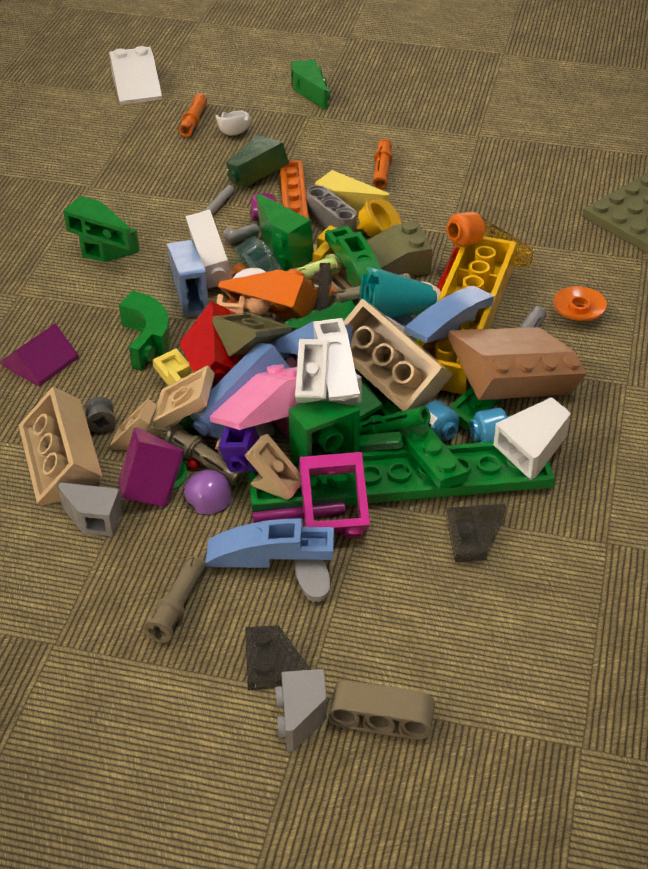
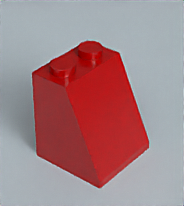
M213 301L207 305L179 342L193 373L207 365L215 373L211 388H214L245 356L229 357L212 323L213 316L236 313Z

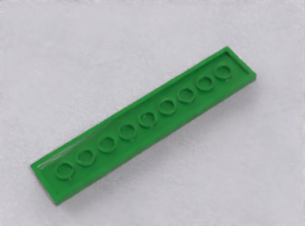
M494 441L445 445L468 471V481L442 490L437 487L408 449L362 452L367 503L553 488L555 481L549 461L537 477L530 480L494 446ZM289 458L299 471V463L295 458ZM248 471L252 512L303 506L301 486L290 499L286 500L253 487L251 482L259 473L258 471ZM354 472L310 476L312 505L344 502L345 505L358 504Z

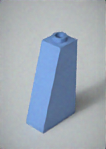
M192 240L167 243L169 265L183 317L200 316L209 302L206 271Z
M258 342L210 391L206 408L198 414L192 413L189 415L194 420L193 427L201 435H209L216 438L222 437L225 426L210 422V415L258 373L266 372L267 367L272 365H284L285 369L290 368L276 348L271 344Z

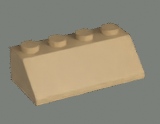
M363 298L344 320V324L353 325L350 348L355 369L402 411L417 408L434 398L453 376L448 369Z
M52 387L19 424L36 502L41 506L61 501L58 490L60 482L95 486L102 477L81 400Z

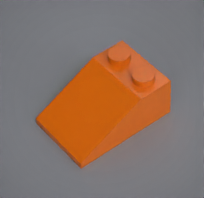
M289 269V272L274 270L220 281L218 285L237 304H239L240 296H245V298L249 299L253 297L269 302L270 307L267 312L290 319L305 317L309 312L313 311L318 297V292L313 288L312 283L304 277L305 274L294 269Z

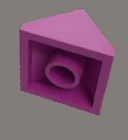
M54 323L1 361V365L40 387L79 359V356L56 323Z
M138 427L134 428L118 480L122 498L167 507L184 450Z

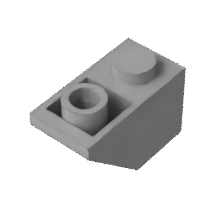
M60 482L58 490L62 508L83 534L113 537L123 510L119 489Z
M324 669L282 672V686L275 687L277 708H284V716H277L279 738L286 737L287 752L295 751L327 719Z

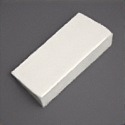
M299 339L295 390L297 403L326 400L330 340Z

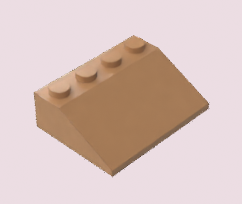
M540 327L448 330L446 333L478 400L571 395L587 374L576 352Z

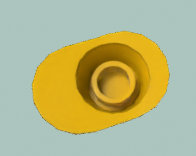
M381 198L366 201V205L359 211L358 219L360 224L356 229L357 231L364 230L372 238L393 225L401 224V219L394 206L388 201Z

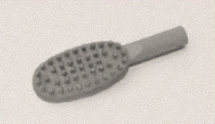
M295 560L296 577L308 601L311 600L312 603L324 601L330 590V578L325 562L323 560Z

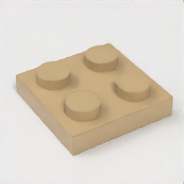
M208 365L161 390L152 423L158 430L167 426H175L184 417L192 413L198 414L206 408L215 374Z

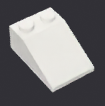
M138 46L135 49H116L109 52L112 77L120 105L162 100L151 47Z

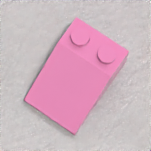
M284 365L267 367L266 372L256 374L210 415V422L241 430L288 417L289 408L302 404L297 403L295 399L297 367L285 369Z

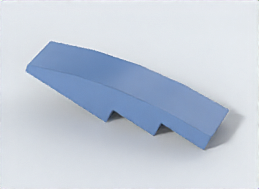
M473 285L458 290L424 310L405 326L404 332L424 343L446 338L448 330H458L460 324L475 319L477 310L492 306L495 296Z

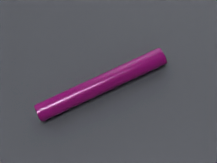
M344 502L312 505L314 517L345 514ZM303 506L252 512L253 523L278 519H304Z

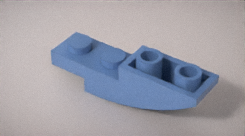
M302 518L268 520L239 526L208 539L205 564L206 567L270 568V559L333 560L334 527H302Z

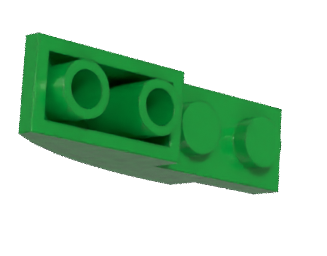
M349 226L325 231V240L347 268L346 278L353 287L361 285L363 274H369L366 270L367 267L382 269L361 232L354 233Z

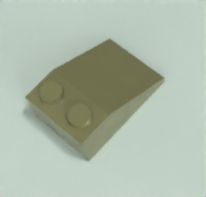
M408 221L403 224L393 225L367 240L382 270L398 275L408 273L410 277L431 274L432 247L418 221Z

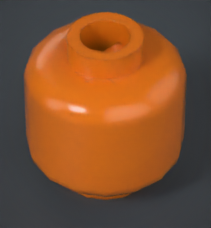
M473 211L456 213L447 224V236L457 246L478 244L484 237V221L478 213Z

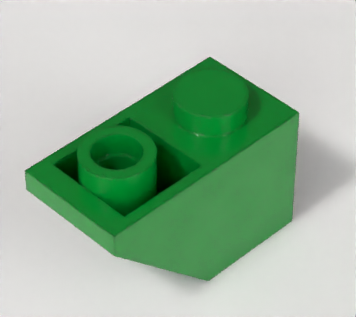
M130 228L132 249L130 251L79 236L82 258L106 262L138 253L140 248L137 229Z

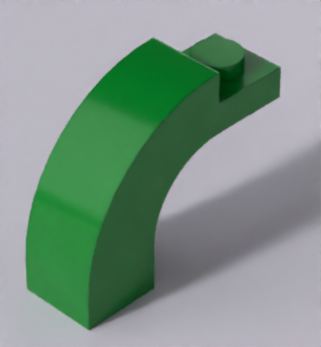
M132 290L119 304L122 326L141 332L129 346L132 368L142 371L147 363L153 360L155 355L161 356L169 351L171 345L169 319L165 307L158 300L147 294Z

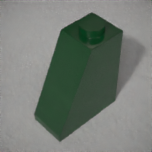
M262 135L255 136L226 162L228 168L227 175L230 181L244 188L289 164L283 142Z

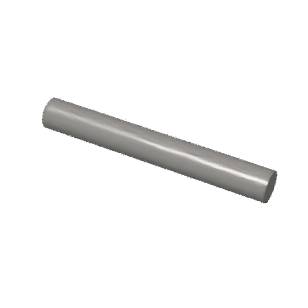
M227 185L204 211L210 209L213 215L234 193V187Z

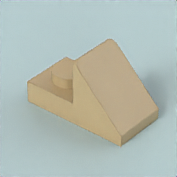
M147 398L117 428L110 448L118 451H127L133 430L136 427L159 438L160 432L152 427L153 414L157 404Z
M268 434L261 436L244 455L259 473L251 482L253 487L288 500L301 486L300 472Z

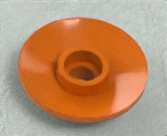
M572 286L560 290L555 295L553 302L554 308L559 314L576 321L597 319L605 313L607 308L606 299L601 293L582 286Z

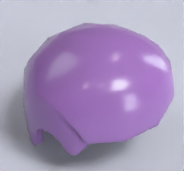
M207 469L195 473L187 480L184 486V495L187 503L192 504L199 514L217 513L224 510L232 501V491L228 479L224 474L215 470Z

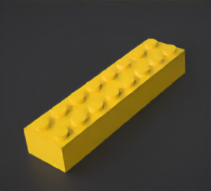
M484 236L478 244L460 247L437 302L458 290L472 285L495 297L492 306L477 310L475 319L460 324L458 330L491 328L514 268L517 242ZM448 337L429 343L419 341L418 344L453 374L441 390L464 394L470 382Z

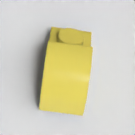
M177 348L153 359L154 369L168 386L193 373L189 362H187Z

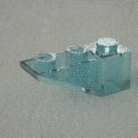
M252 236L234 248L236 254L248 268H260L265 272L282 270L272 251L256 236Z

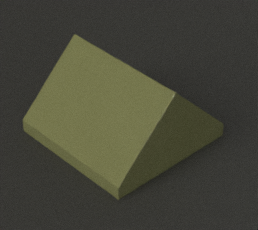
M251 312L213 316L212 323L229 357L246 355L258 342L269 344L291 333L292 327Z

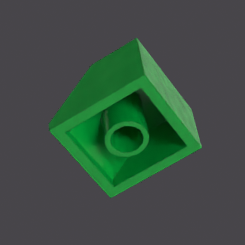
M326 400L302 403L289 408L290 453L299 463L300 457L359 452L360 409L357 406Z

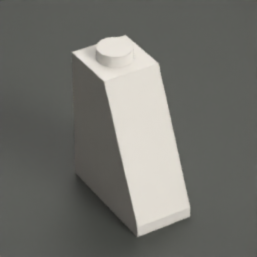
M210 209L186 216L191 239L206 271L208 288L218 286L220 281L232 279L228 259Z
M552 397L497 422L495 425L494 446L532 480L537 477L567 437L571 413Z

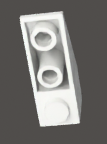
M343 319L313 322L314 339L330 340L327 379L329 401H345L350 398L360 397L348 333Z

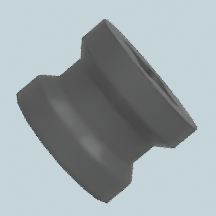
M95 397L86 403L85 414L87 416L88 428L91 431L105 433L114 428L116 419L111 400L105 397Z

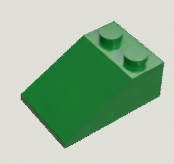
M258 194L256 200L261 237L276 267L288 271L289 269L303 267L312 262L314 247L311 220Z

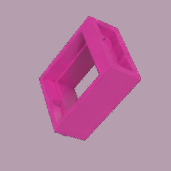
M362 452L300 457L299 471L305 527H334V534H344L346 538L360 537L363 535V532H367L370 521ZM354 472L359 518L314 522L310 476Z

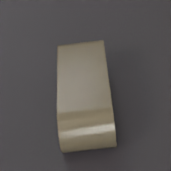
M344 680L338 682L335 686L328 718L334 725L346 729L422 740L429 737L431 733L435 700L432 696L420 691Z

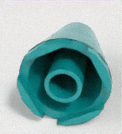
M367 267L366 270L369 274H363L361 279L359 302L363 298L389 318L420 314L437 302V293L431 285L376 267Z

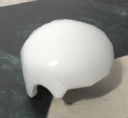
M242 110L230 113L223 112L221 118L218 115L215 116L221 132L229 136H237L245 132L251 124L249 113Z

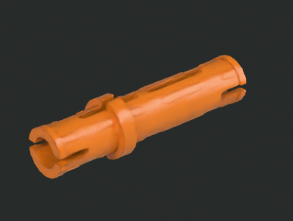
M196 94L188 111L183 114L182 123L178 128L179 133L182 131L181 136H191L193 129L198 126L199 117L208 102L207 98L204 99V94Z
M381 139L378 142V150L374 155L375 169L372 185L380 190L387 187L389 165L392 162V144H390L391 141L388 139Z

